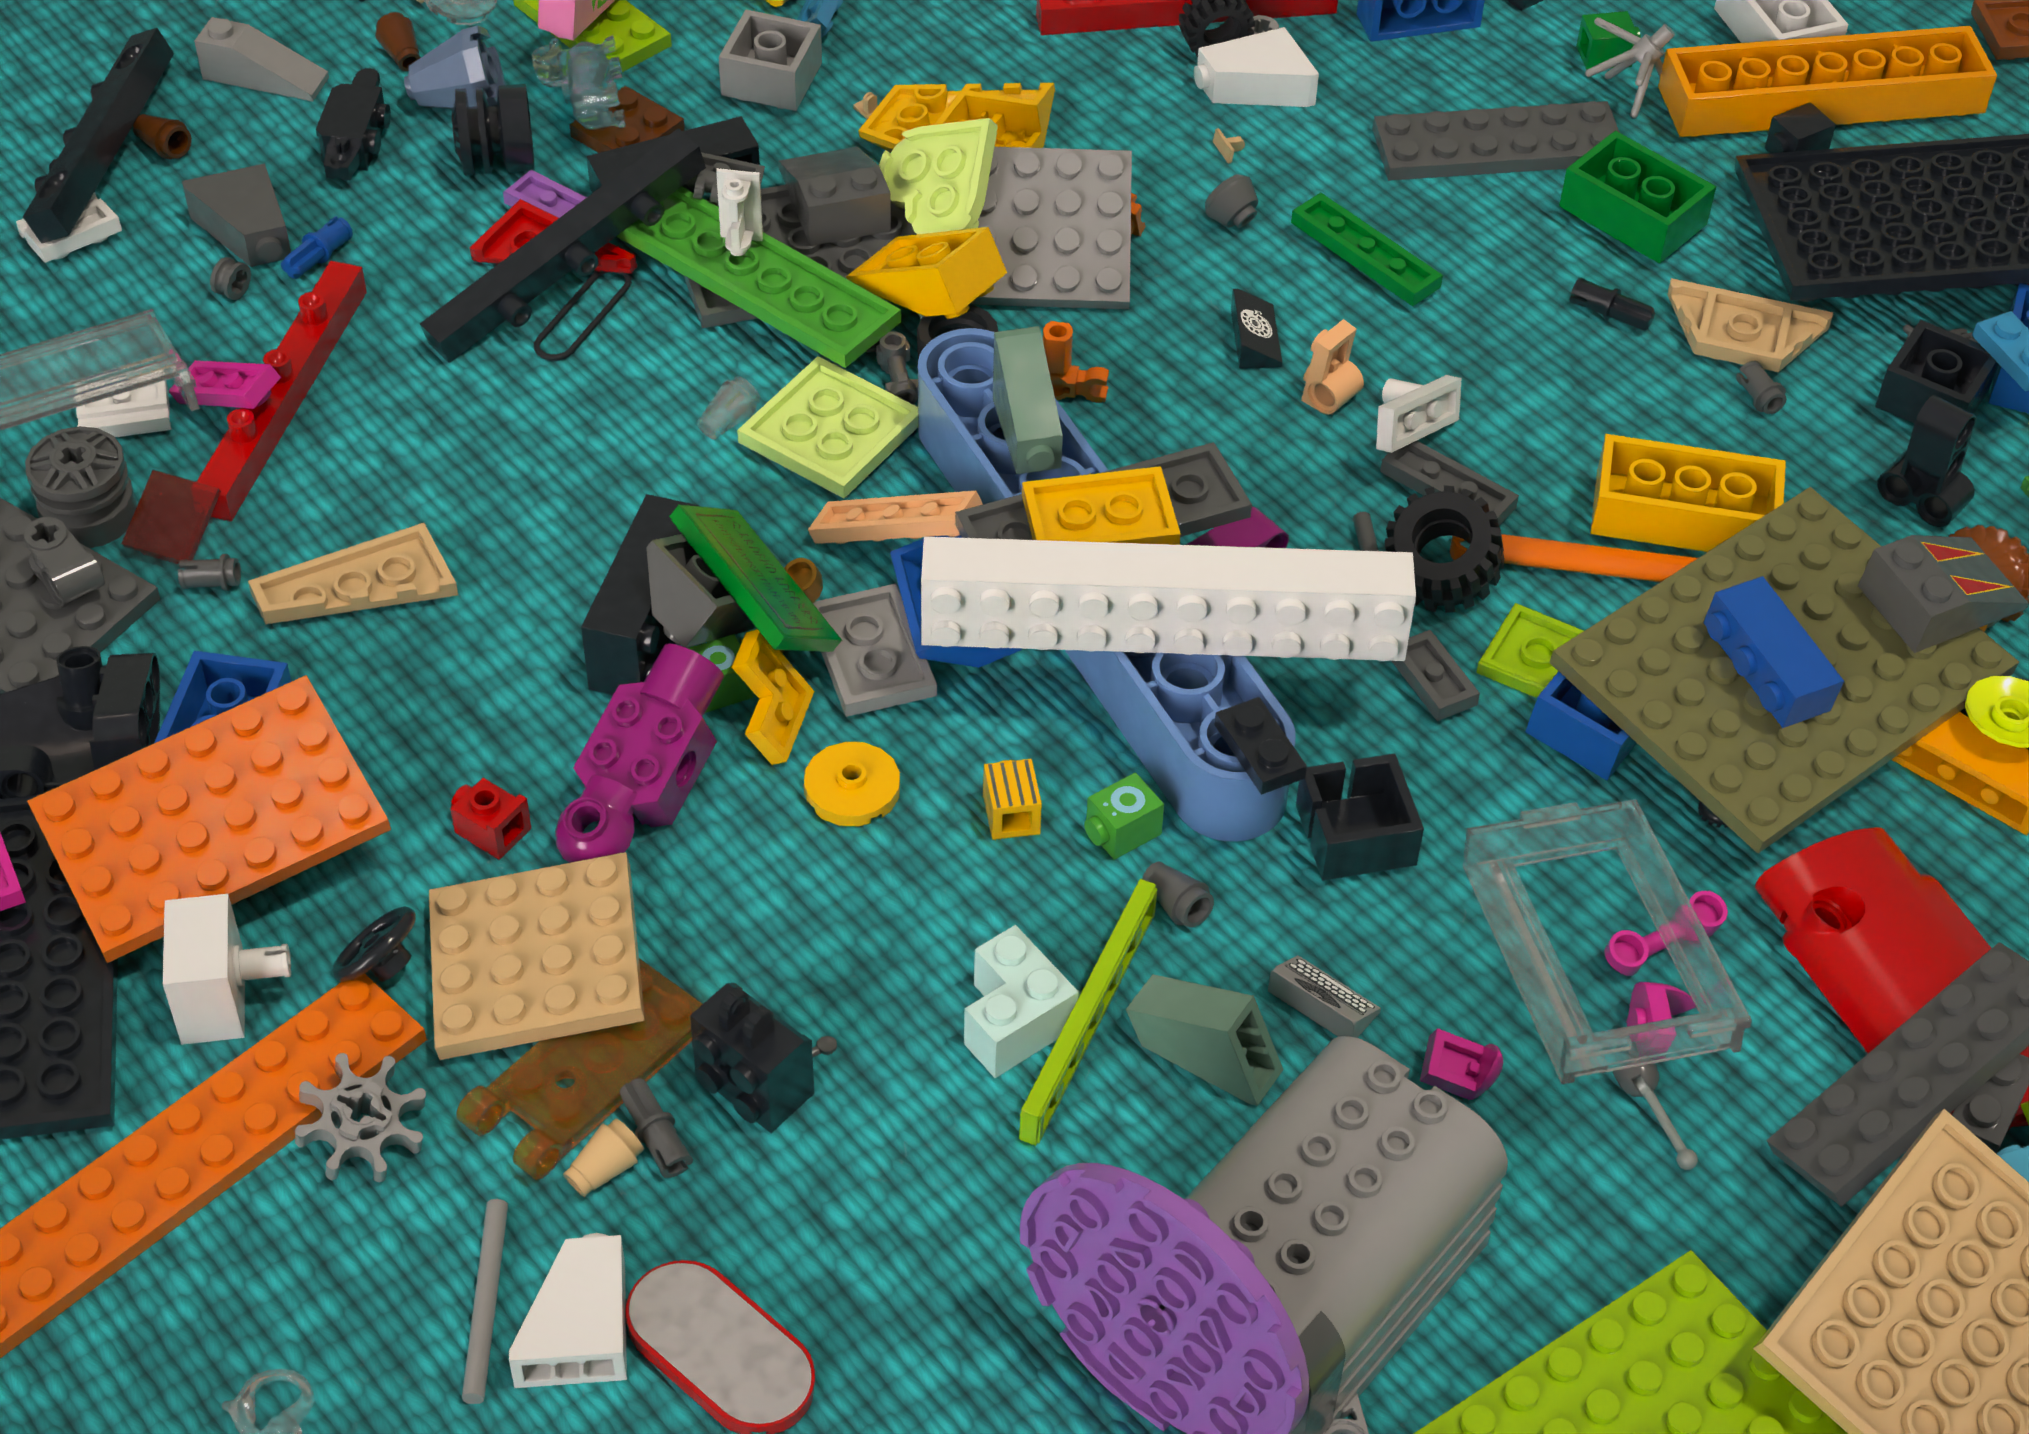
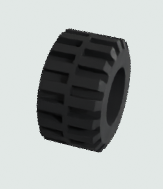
M1444 485V492H1435L1434 487L1424 489L1425 496L1419 498L1414 493L1407 498L1408 506L1406 508L1399 505L1393 512L1395 521H1388L1386 527L1388 537L1385 538L1386 552H1413L1416 606L1421 601H1424L1426 610L1436 612L1437 606H1444L1445 613L1455 612V605L1463 604L1464 608L1468 609L1475 606L1473 598L1479 596L1484 600L1490 594L1489 584L1496 586L1501 578L1499 569H1504V548L1498 518L1494 511L1489 512L1488 503L1482 497L1474 501L1473 492L1464 488L1458 494L1455 493L1454 486ZM1441 536H1456L1470 544L1468 550L1460 558L1447 563L1431 562L1419 555L1427 543Z

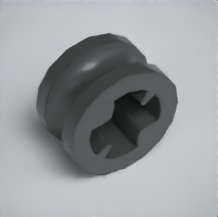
M229 257L220 259L214 266L210 276L212 291L220 295L225 294L227 298L232 300L240 299L247 291L251 281L249 266L241 262L236 263L234 259Z

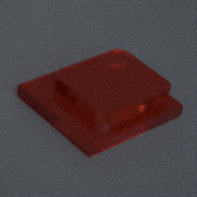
M152 470L121 544L124 547L138 550L144 555L179 564V561L182 559L193 560L221 491L216 487Z

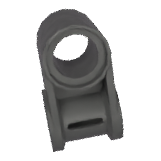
M41 517L34 519L26 526L23 537L27 547L32 552L29 559L30 567L59 606L62 607L105 584L103 573L95 558L87 549L81 546L62 521L53 517Z

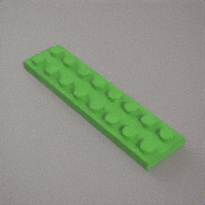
M680 187L660 203L664 207V214L658 223L653 226H646L638 219L616 236L844 368L849 366L901 323V309L764 232L763 241L752 240L750 248L747 249L744 255H732L725 246V237L720 235L719 207L703 198H693L694 193L684 187Z

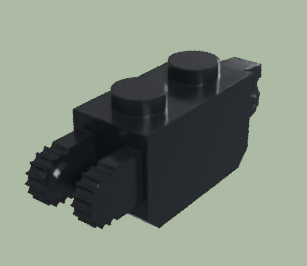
M375 68L361 69L355 74L356 76L352 84L342 83L331 89L316 127V134L319 138L321 161L324 163L326 178L351 180L356 170L368 171L373 155L379 154L381 133L383 129H388L390 125L391 110L389 104H384L382 87H379L380 74Z

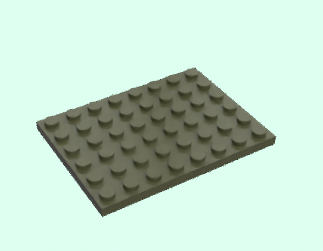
M1809 487L1555 649L1549 663L1755 852L1760 853L1964 709L1967 692L1977 681L1990 676H2011L2017 668L2019 661L1980 628L1914 653L1858 587L1874 549L1881 547V545L1813 488ZM1762 576L1844 680L1831 711L1782 728L1771 712H1768L1762 706L1759 696L1747 680L1737 673L1731 659L1719 643L1710 637L1703 623L1715 592Z

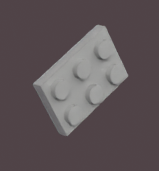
M897 584L819 600L813 603L842 639L833 652L821 653L846 717L937 696V683L926 659H919L916 654Z

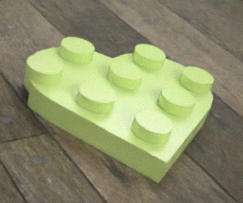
M990 118L913 128L902 133L905 139L900 141L891 153L885 150L882 154L879 167L890 190L891 202L897 207L905 209V217L912 224L916 234L978 228V219L985 203L998 125Z

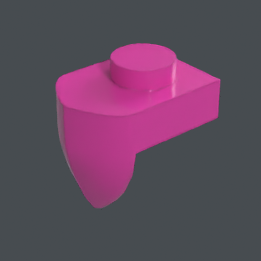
M1639 982L1635 984L1627 1017V1032L1629 1037L1635 1040L1637 1053L1648 1052L1653 1060H1658L1674 1033L1671 1016L1695 1008L1697 1002L1685 991L1672 985L1652 982Z
M1437 1028L1428 1039L1420 1081L1465 1099L1473 1100L1481 1096L1496 1082L1502 1071L1503 1057L1500 1049L1494 1044L1482 1046Z

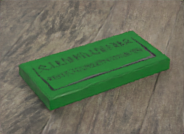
M678 504L669 516L671 521L774 650L833 652L842 639L738 510Z

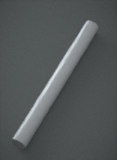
M491 1199L486 1205L462 1400L469 1404H480L485 1399L508 1203L501 1199Z

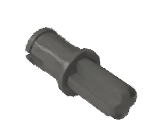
M635 1078L631 1082L624 1084L620 1089V1095L637 1125L635 1136L641 1143H645L650 1150L664 1178H671L688 1169L687 1165L693 1163V1158L676 1133L673 1115L669 1112H663L644 1079Z

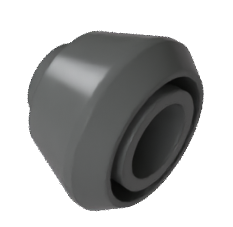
M1236 174L1217 186L1205 201L1206 215L1228 228L1234 225L1242 228L1250 223L1258 213L1255 208L1259 202L1250 177Z

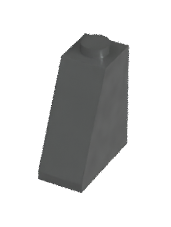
M265 163L182 181L190 218L250 267L284 260L291 253L286 225Z

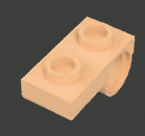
M1344 319L1329 331L1324 329L1316 336L1311 345V351L1313 352L1311 363L1303 377L1306 383L1301 401L1327 415L1336 412L1359 393L1364 386V379L1360 370L1349 361L1357 328Z

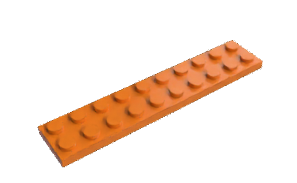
M365 973L353 980L340 982L0 1228V1358L295 1139V1129L298 1125L313 1124L318 1121L322 1116L321 1111L313 1105L304 1104L299 1101V1086L302 1082L308 1081L321 1090H331L337 1087L341 1082V1079L335 1072V1058L338 1054H347L349 1068L353 1074L358 1077L369 1078L380 1071L384 1057L392 1056L396 1064L427 1041L425 1029Z

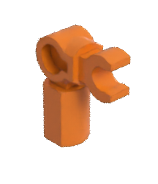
M1048 322L1043 328V344L1056 400L1066 397L1075 398L1076 395H1082L1092 402H1106L1108 386L1106 385L1109 370L1103 367L1079 370L1080 366L1071 365L1072 326L1070 323Z

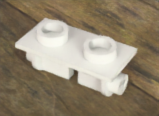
M717 168L720 235L725 237V246L732 255L742 256L750 248L752 240L763 241L760 173Z

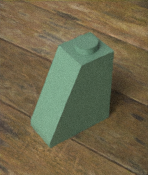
M1035 326L994 332L993 402L1016 475L1061 468L1063 434L1040 328Z
M1152 974L1126 1008L1142 1047L1248 1104L1258 1106L1283 1071L1253 995Z

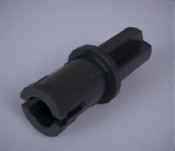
M1582 277L1578 278L1571 291L1573 295L1569 299L1570 303L1602 314L1604 320L1608 321L1611 317L1641 330H1647L1655 316L1653 307L1621 295L1620 289L1610 290L1587 281Z

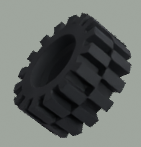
M1192 0V5L1186 2L1183 5L1182 9L1185 14H1179L1180 30L1191 51L1195 52L1197 57L1199 48L1253 35L1252 27H1256L1254 15L1245 0ZM1229 16L1219 27L1205 30L1215 19Z

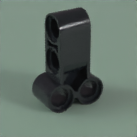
M1937 395L1931 396L1916 418L1907 451L1903 452L1878 478L1877 488L1881 496L1895 506H1906L1910 502L1916 504L1918 514L1929 525L1935 527L1948 525L1974 497L1975 489L1973 483L1966 475L1961 473V468L1976 423V415Z

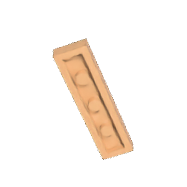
M976 490L829 501L811 524L808 532L815 544H845L869 540L880 542L886 539H919L924 536L947 535L955 537L960 535L955 525V512L983 505Z

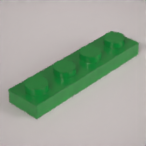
M1320 192L1292 210L1291 223L1411 306L1416 305L1441 288L1443 279L1441 273Z

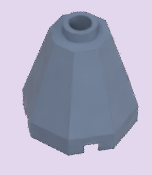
M480 26L463 29L409 65L408 76L404 77V85L410 100L416 99L418 105L422 107L453 109L455 89L466 88L469 107L477 106L476 87H483L488 105H497L498 87L506 84L495 46L487 48L483 41L491 38L487 29Z

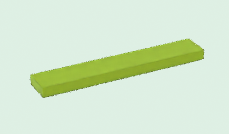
M1139 879L1021 1109L1019 1140L1035 1146L1037 1143H1040L1155 916L1156 884Z

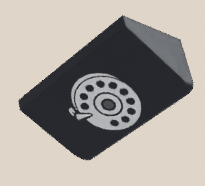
M1233 289L1231 315L1239 368L1282 367V356L1273 304L1243 290Z

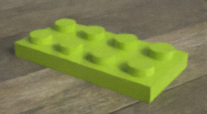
M513 0L515 7L538 23L539 0ZM615 0L573 41L555 36L610 79L672 46L671 33L626 0Z

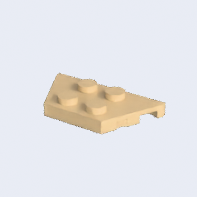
M1671 278L1667 293L1693 354L1742 365L1750 361H1757L1763 369L1780 372L1829 329L1833 312Z

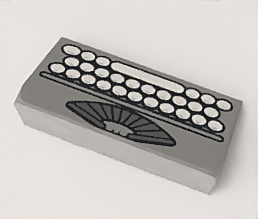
M1298 955L1276 966L1270 973L1268 992L1338 1037L1351 1036L1358 1038L1381 1011L1379 1006Z

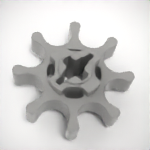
M340 1053L335 1058V1072L341 1079L337 1087L331 1090H321L308 1081L300 1084L299 1101L317 1107L321 1111L322 1116L313 1124L298 1125L296 1127L295 1144L298 1147H304L312 1141L322 1140L333 1146L335 1153L326 1162V1177L328 1179H337L340 1167L345 1160L352 1157H360L366 1159L371 1164L374 1180L376 1182H383L387 1175V1164L380 1153L384 1148L398 1144L406 1147L412 1153L420 1152L423 1134L419 1131L405 1128L399 1121V1118L408 1111L422 1110L425 1106L426 1091L423 1088H417L408 1094L400 1095L389 1090L386 1083L394 1075L395 1059L392 1056L383 1058L381 1069L376 1075L362 1078L351 1072L347 1054ZM361 1113H365V1114H368V1115H369V1116H364L363 1118H361L360 1122H357V1121L352 1120V1119H358V1118L360 1117Z

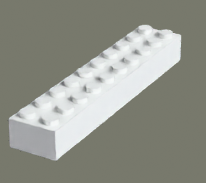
M924 536L921 576V645L1405 661L1416 599L1413 552Z

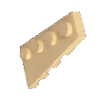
M425 523L248 581L251 595L265 624L458 596L456 581Z

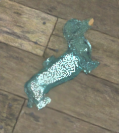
M613 35L606 38L602 44L582 41L569 49H562L558 39L552 38L548 45L541 46L532 53V64L537 78L546 87L562 86L566 104H572L574 117L585 129L608 128L610 126L626 127L623 109L617 110L614 113L609 111V107L620 105L618 88L614 79L623 78L620 58L614 57L608 60L606 57L607 53H612L616 50Z

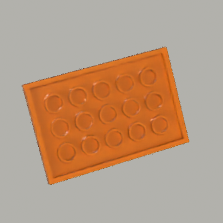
M307 675L27 801L107 963L164 937L165 900L228 894L232 905L391 830L386 814Z

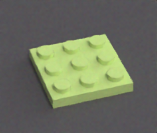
M817 356L737 430L738 443L828 491L845 498L918 428V407Z

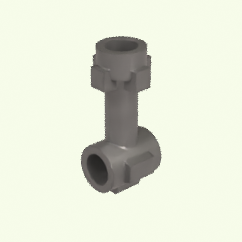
M888 332L880 339V344L876 345L878 365L881 366L885 373L890 374L892 381L885 383V390L911 404H915L918 399V379L909 380L906 370V362L910 361L909 342L899 332Z

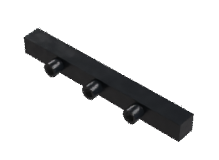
M158 28L131 35L105 80L91 86L93 100L78 125L64 131L63 140L65 147L50 172L35 179L36 195L24 213L23 218L41 244L70 235L173 57L174 52Z
M679 128L422 321L420 326L429 345L450 363L505 320L514 327L524 325L532 314V309L528 305L530 301L571 270H575L580 276L591 274L598 265V257L594 253L638 219L646 226H653L661 220L664 214V207L660 203L706 168L700 147Z

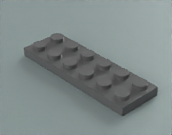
M1608 101L1374 116L1372 128L1388 181L1567 169L1615 130L1619 132Z
M1214 442L1101 472L1161 466L1181 533L1180 537L1251 517L1252 503ZM1022 494L955 512V525L962 538L1033 540Z
M1997 943L1766 1141L1773 1154L1842 1207L1905 1153L1937 1113L1943 1109L1951 1113L2029 1046V961L2002 943Z

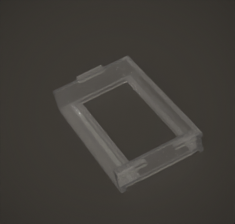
M150 309L0 354V431L171 378L189 409L195 411L200 409L194 387L197 386L185 361L180 358L157 320L154 310Z
M1636 799L1581 809L1577 802L1522 811L1518 820L1467 828L1463 868L1561 1084L1573 1083L1575 1077L1702 1055L1731 1048L1733 1053L1741 1051L1744 1031L1746 1028H1751L1752 1020ZM1616 849L1699 1014L1593 1033L1515 867Z

